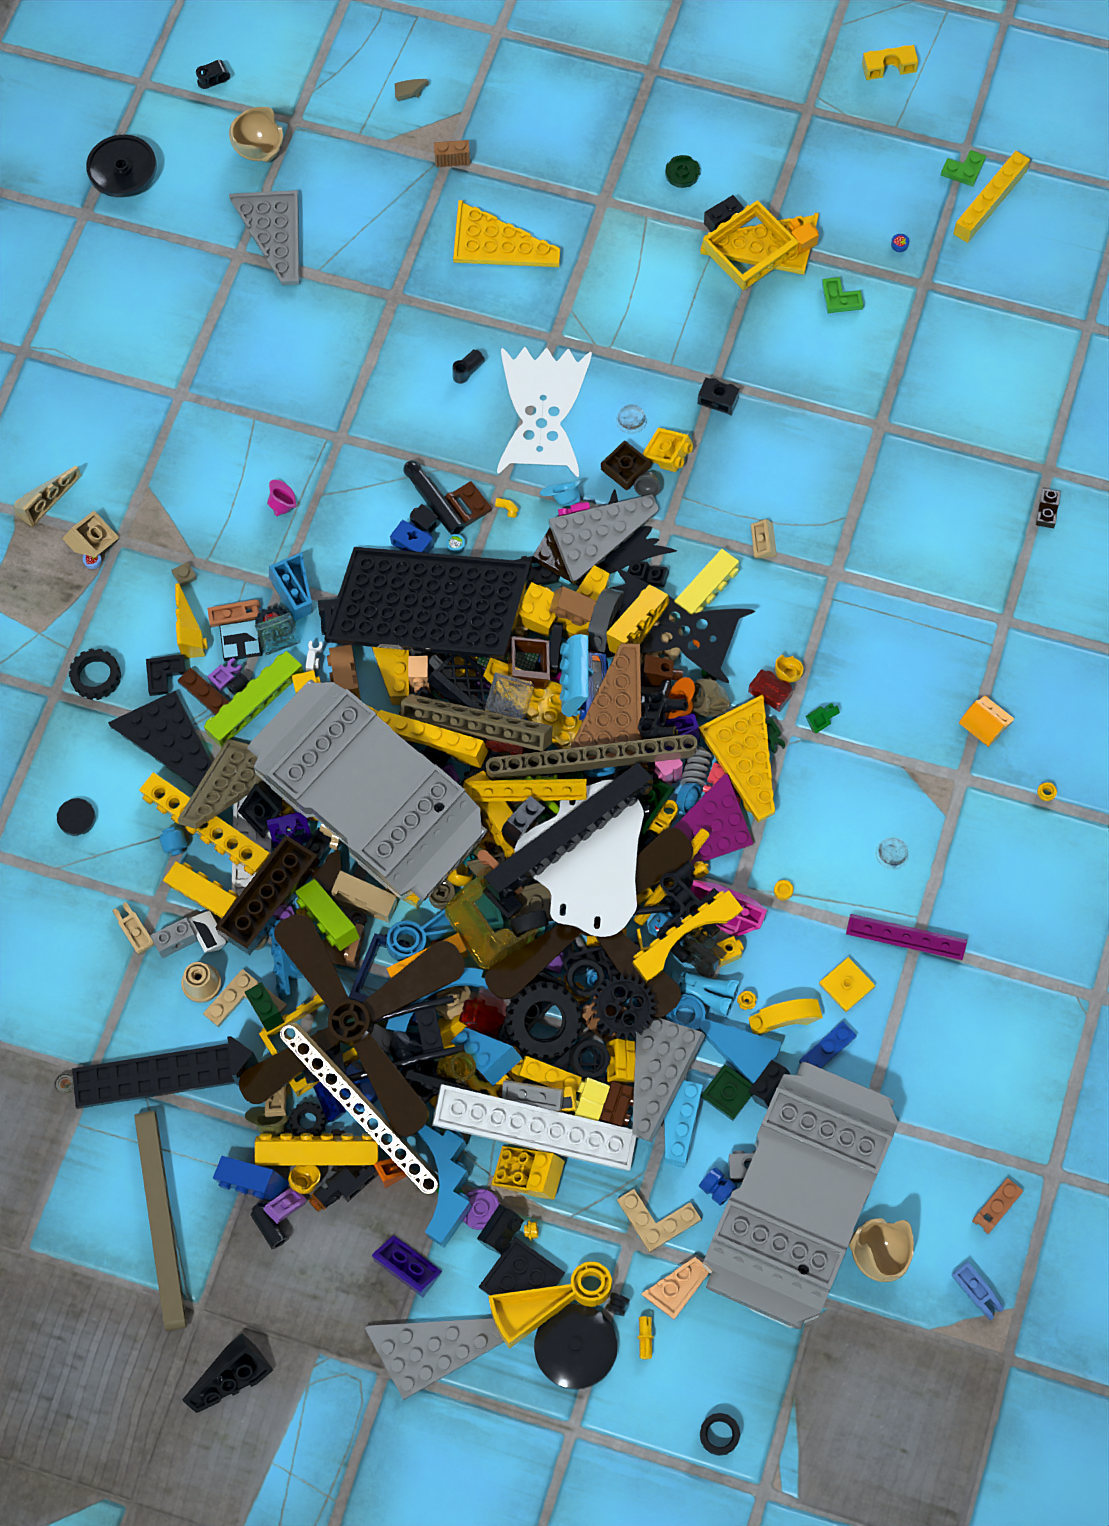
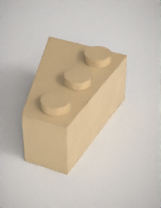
M343 871L339 872L331 891L334 902L337 905L354 911H361L365 915L390 923L398 903L397 896L392 891L382 890Z

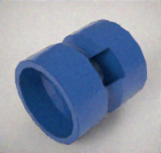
M717 1167L713 1168L699 1184V1187L706 1194H712L711 1198L719 1206L724 1204L732 1192L737 1189V1185L730 1179H724V1174Z

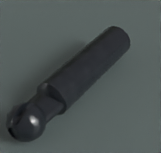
M410 460L406 462L403 468L404 474L415 485V489L434 514L438 516L450 535L462 532L466 524L432 479L425 474L417 461Z

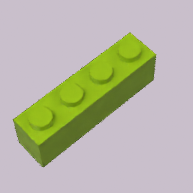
M315 879L295 891L298 897L296 903L301 910L305 909L307 911L306 915L312 921L317 923L316 927L320 933L327 935L326 938L332 947L335 945L341 951L359 939L356 927Z

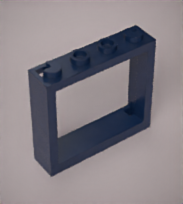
M374 934L349 994L350 1000L362 1003L369 997L361 994V990L379 946L386 948L387 934ZM397 941L402 947H411L407 941ZM437 993L430 996L427 1001L436 999ZM413 1013L409 1024L418 1027L416 1014Z

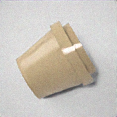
M194 962L188 965L184 971L181 980L182 990L186 997L193 1002H208L219 993L221 977L213 966L202 962ZM200 974L202 975V978L200 980H196L195 976Z

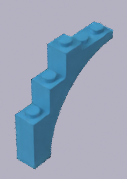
M425 1125L416 1134L422 1138L433 1153L439 1174L438 1203L425 1233L428 1238L445 1248L472 1208L469 1197L461 1192L457 1194L469 1177L466 1171L467 1167L459 1161L456 1162L467 1145L463 1140L464 1136L457 1131L451 1132L447 1129L443 1135V1132L436 1127L431 1129Z

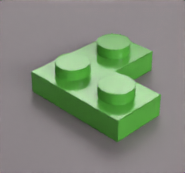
M970 150L964 163L947 158L941 171V176L974 187L986 160V155Z
M840 277L822 279L827 314L863 309L861 290L843 292Z

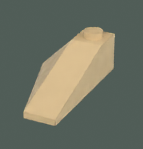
M75 465L26 493L22 498H19L13 506L16 516L33 528L82 476L79 468Z

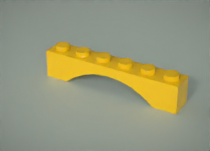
M380 710L377 715L405 741L436 748L463 763L481 768L488 753L483 740L384 710Z
M729 890L726 893L721 891L713 897L715 901L708 905L706 902L697 909L699 913L695 916L690 914L681 921L683 924L680 927L676 928L674 926L665 933L667 935L665 938L654 940L650 944L651 948L646 952L641 950L633 956L635 960L632 964L646 983L663 971L669 951L686 933L703 925L726 924L743 911V908Z

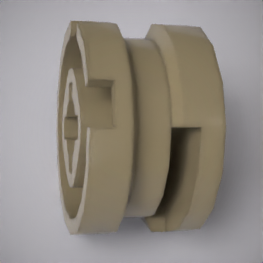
M444 880L429 896L432 906L441 910L447 908L456 899L454 886L448 880Z

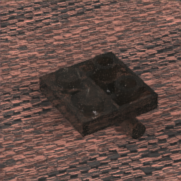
M696 928L692 934L701 943L688 934L682 944V947L690 954V958L686 963L693 965L701 976L711 978L715 974L719 958L711 951L721 959L727 955V952L717 945L718 942L712 937L706 936Z

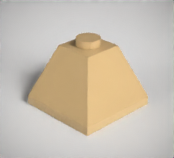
M93 511L73 526L62 539L75 553L97 557L117 541L119 537Z

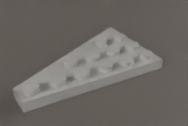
M653 494L549 519V526L572 584L577 583L583 575L591 570L593 565L597 566L611 551L618 548L639 527L646 524L650 518H653L658 513L659 509Z
M651 1017L654 1020L652 1023L646 1022L649 1025L648 1030L642 1027V1035L636 1031L632 1134L635 1137L651 1143L705 1037L703 1032Z

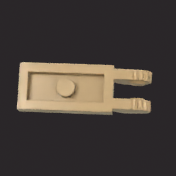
M125 902L123 903V908L129 914L127 917L122 919L120 912L116 908L112 911L119 921L118 924L139 956L155 946L136 913Z

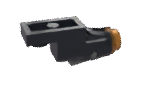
M372 1165L361 1169L357 1174V1178L346 1167L337 1172L329 1171L314 1189L308 1201L317 1212L325 1210L329 1205L339 1200L340 1195L349 1202L374 1180L378 1173Z

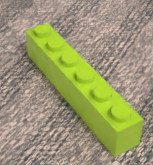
M287 651L279 654L269 667H265L256 679L249 681L247 687L242 692L236 693L229 704L223 705L218 714L206 721L204 725L206 734L222 748L227 739L231 740L293 683L292 675L304 673L302 664Z

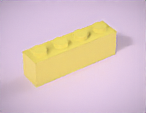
M721 549L674 602L691 615L704 611V607L714 601L716 594L725 589L728 580L736 577L739 572V561Z

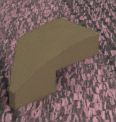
M412 79L395 83V98L398 101L413 97L414 95L419 98L421 95L420 91L424 86L429 85V81L427 79Z

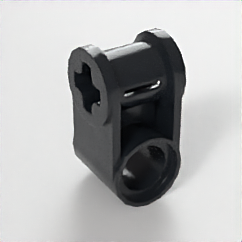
M215 60L196 69L198 86L202 89H208L228 81L230 73L222 60Z

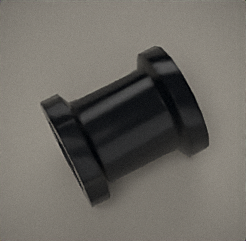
M241 672L237 674L238 676L232 682L225 684L233 695L243 690L249 683L247 677Z

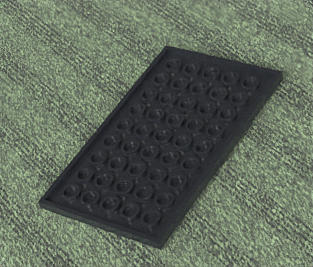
M354 547L324 639L326 643L506 660L532 564L529 561Z

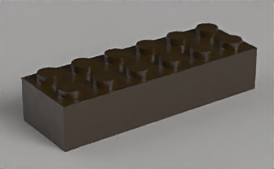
M285 835L215 928L218 935L250 956L295 897V891L304 885L319 865L318 855Z

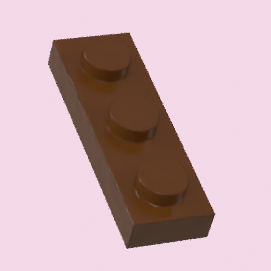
M191 667L177 680L184 689L214 715L219 713L223 705L230 703Z

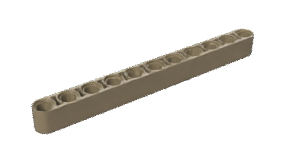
M679 735L493 757L486 762V772L491 780H505L527 777L528 775H548L633 765L636 763L642 764L691 758L697 752V739L692 735ZM691 744L693 747L687 749L684 747V745ZM667 746H671L674 749L672 751H667L664 748ZM651 748L654 752L647 753L645 750ZM634 751L635 754L630 756L627 755L626 752ZM608 753H614L616 756L613 758H609L606 755ZM590 755H594L597 758L594 760H589L587 757ZM574 757L577 761L569 762L568 759ZM550 760L558 761V763L554 765H551L548 762ZM531 762L538 763L536 767H531L529 764ZM513 764L519 765L517 769L510 768ZM494 766L500 768L498 771L490 770Z
M153 1110L138 1113L134 1116L163 1322L167 1332L187 1328V1318L156 1111Z

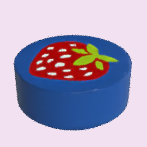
M904 234L894 235L891 241L892 249L896 252L906 251L909 246V238Z

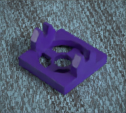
M297 812L267 820L274 848L282 840L276 835H288L301 845L304 842H308L312 837L307 818L302 813ZM304 828L301 835L294 836L297 830Z

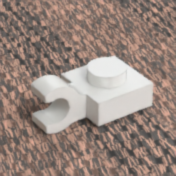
M309 641L306 672L314 670L315 673L316 669L319 670L320 658H317V655L323 651V644L319 642V647L313 648V642Z

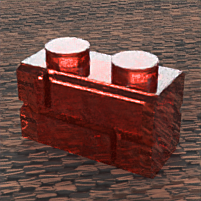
M761 669L750 683L748 692L755 697L763 695L764 703L781 712L785 704L792 697L793 689L788 682L778 680L771 671Z
M477 997L474 1000H465L459 1021L478 1033L488 1037H498L501 1030L500 1026L503 1024L505 1017L498 1012V1008L486 1005L485 1000Z

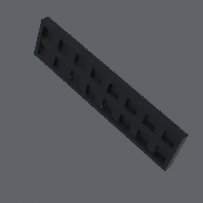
M228 1044L72 1068L75 1106L77 1109L236 1084L231 1074Z

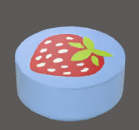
M100 554L97 557L83 555V563L89 569H96L102 563Z

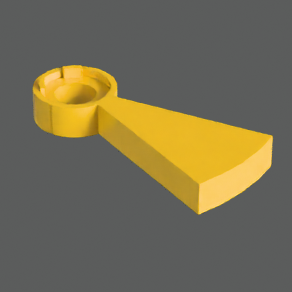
M585 1262L573 1271L571 1284L489 1295V1305L495 1326L501 1338L510 1349L574 1300L588 1307L603 1304L611 1294L612 1278L604 1265L602 1266L598 1262ZM587 1276H595L599 1278L601 1285L595 1291H588L581 1284L583 1279Z

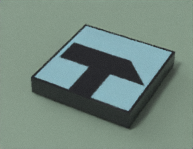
M256 620L219 625L224 661H229L232 658L237 660L262 656L259 632L255 624Z

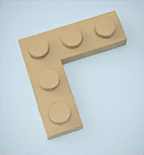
M242 969L205 1010L203 1015L217 1027H220L244 998L248 1000L245 991L259 984V982ZM266 988L280 1014H282L287 1008V1004Z
M635 1189L617 1199L618 1204L649 1253L702 1220L691 1202L655 1223Z

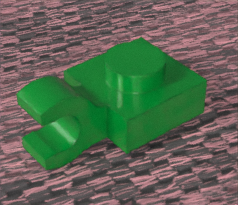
M830 703L825 708L820 706L805 717L812 732L818 733L831 724L829 719L839 714L840 711L837 705L833 706V703Z

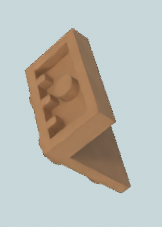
M356 923L355 927L359 939L341 951L335 945L333 947L330 945L325 934V940H322L333 964L356 969L366 933L364 925Z

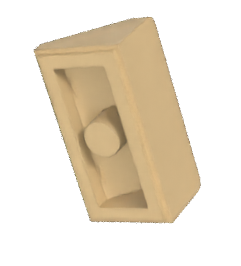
M765 519L751 524L754 558L777 556L773 523Z

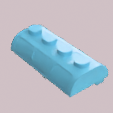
M582 634L571 636L560 647V654H562L560 662V700L562 713L567 717L579 715L581 713L579 707L589 698L588 676L593 674V670L588 668V636Z

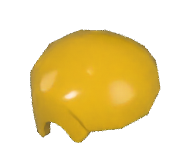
M782 654L776 659L774 671L779 680L792 683L800 680L804 667L801 661L794 658V656L784 657Z
M461 863L446 879L455 886H467L472 881L473 873L468 875V866Z
M296 1165L289 1173L288 1182L292 1190L300 1194H308L318 1186L321 1173L316 1165Z

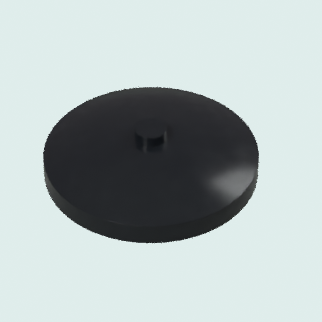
M125 134L114 135L100 141L91 150L86 162V171L91 184L99 192L111 197H128L141 192L152 182L157 169L155 154L150 145L139 137Z
M581 1304L567 1305L538 1327L534 1340L535 1358L542 1373L554 1384L572 1390L592 1387L609 1374L617 1357V1338L614 1328L601 1312L592 1307Z

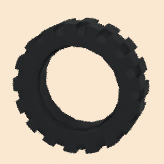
M88 649L89 651L81 652V655L76 656L73 659L74 662L70 664L69 677L73 688L80 696L87 697L90 700H93V698L99 700L104 696L105 698L108 697L109 693L114 692L117 689L116 686L120 684L121 671L115 657L111 656L108 651L104 652L103 649ZM92 662H103L110 668L108 679L102 685L96 687L84 685L80 680L82 669Z

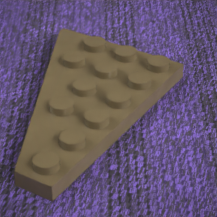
M230 739L226 740L178 818L180 825L197 829L247 796L254 784L264 781L255 773L254 765L258 758L247 749L249 744Z

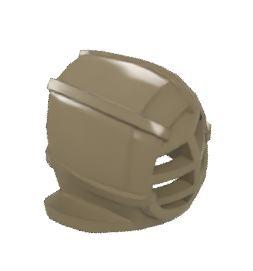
M711 678L700 679L694 682L695 692L692 698L693 710L691 713L695 714L696 719H698L699 714L705 717L725 714L730 706V702L723 686Z

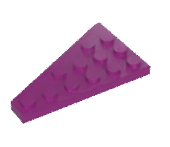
M724 774L674 826V828L680 829L690 842L701 828L710 834L690 861L692 865L698 861L706 862L753 845L728 774Z

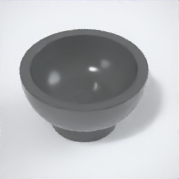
M646 472L635 480L634 489L641 496L653 494L654 497L660 492V483L655 474Z

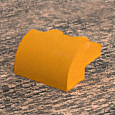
M984 695L979 701L976 700L961 718L959 724L989 747L1012 724L1014 718Z

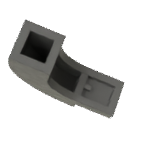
M605 588L600 593L588 627V649L606 652L608 644L606 632L611 628L616 613L621 610L623 591Z

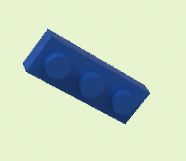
M841 1022L799 1060V1063L806 1062L822 1069L849 1045L857 1035L844 1022Z

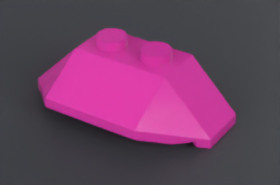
M693 881L690 890L698 899H702L713 888L718 892L723 891L724 893L729 890L743 908V911L728 923H715L721 931L738 937L761 928L767 909L756 900L717 883ZM694 909L695 914L699 913L697 909Z

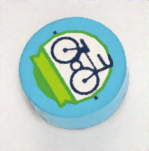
M459 534L450 535L446 541L447 549L451 553L462 552L465 548L464 538Z

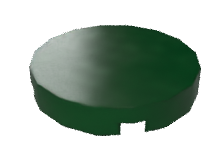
M675 156L666 164L665 176L667 181L673 186L679 188L690 187L699 179V164L690 156Z

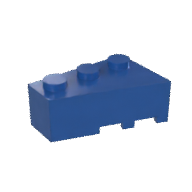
M221 1156L213 1179L219 1183L218 1186L226 1190L233 1188L238 1193L250 1194L258 1199L270 1202L284 1193L289 1185L285 1178L272 1169Z

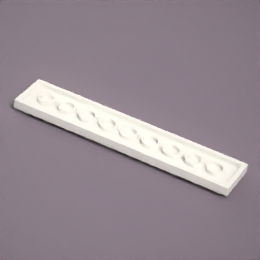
M443 1084L440 1086L432 1126L625 1171H630L636 1137L632 1134V1129Z

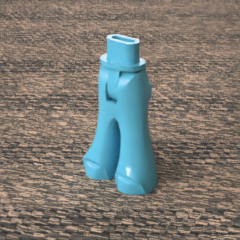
M673 971L671 979L678 984L682 994L693 995L702 1003L712 1007L719 1014L725 1017L729 1015L739 990L740 981L716 980L682 971V973ZM707 991L716 993V994L721 995V996H724V997H720V996L711 994V993H709V992H707Z

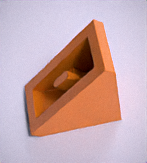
M392 1158L374 1164L385 1188L407 1177V1174Z

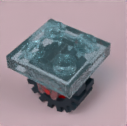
M269 606L267 607L268 610L262 609V613L259 612L257 614L255 628L265 656L301 643L292 615L286 609L280 606L278 609L277 606H273V609H271Z

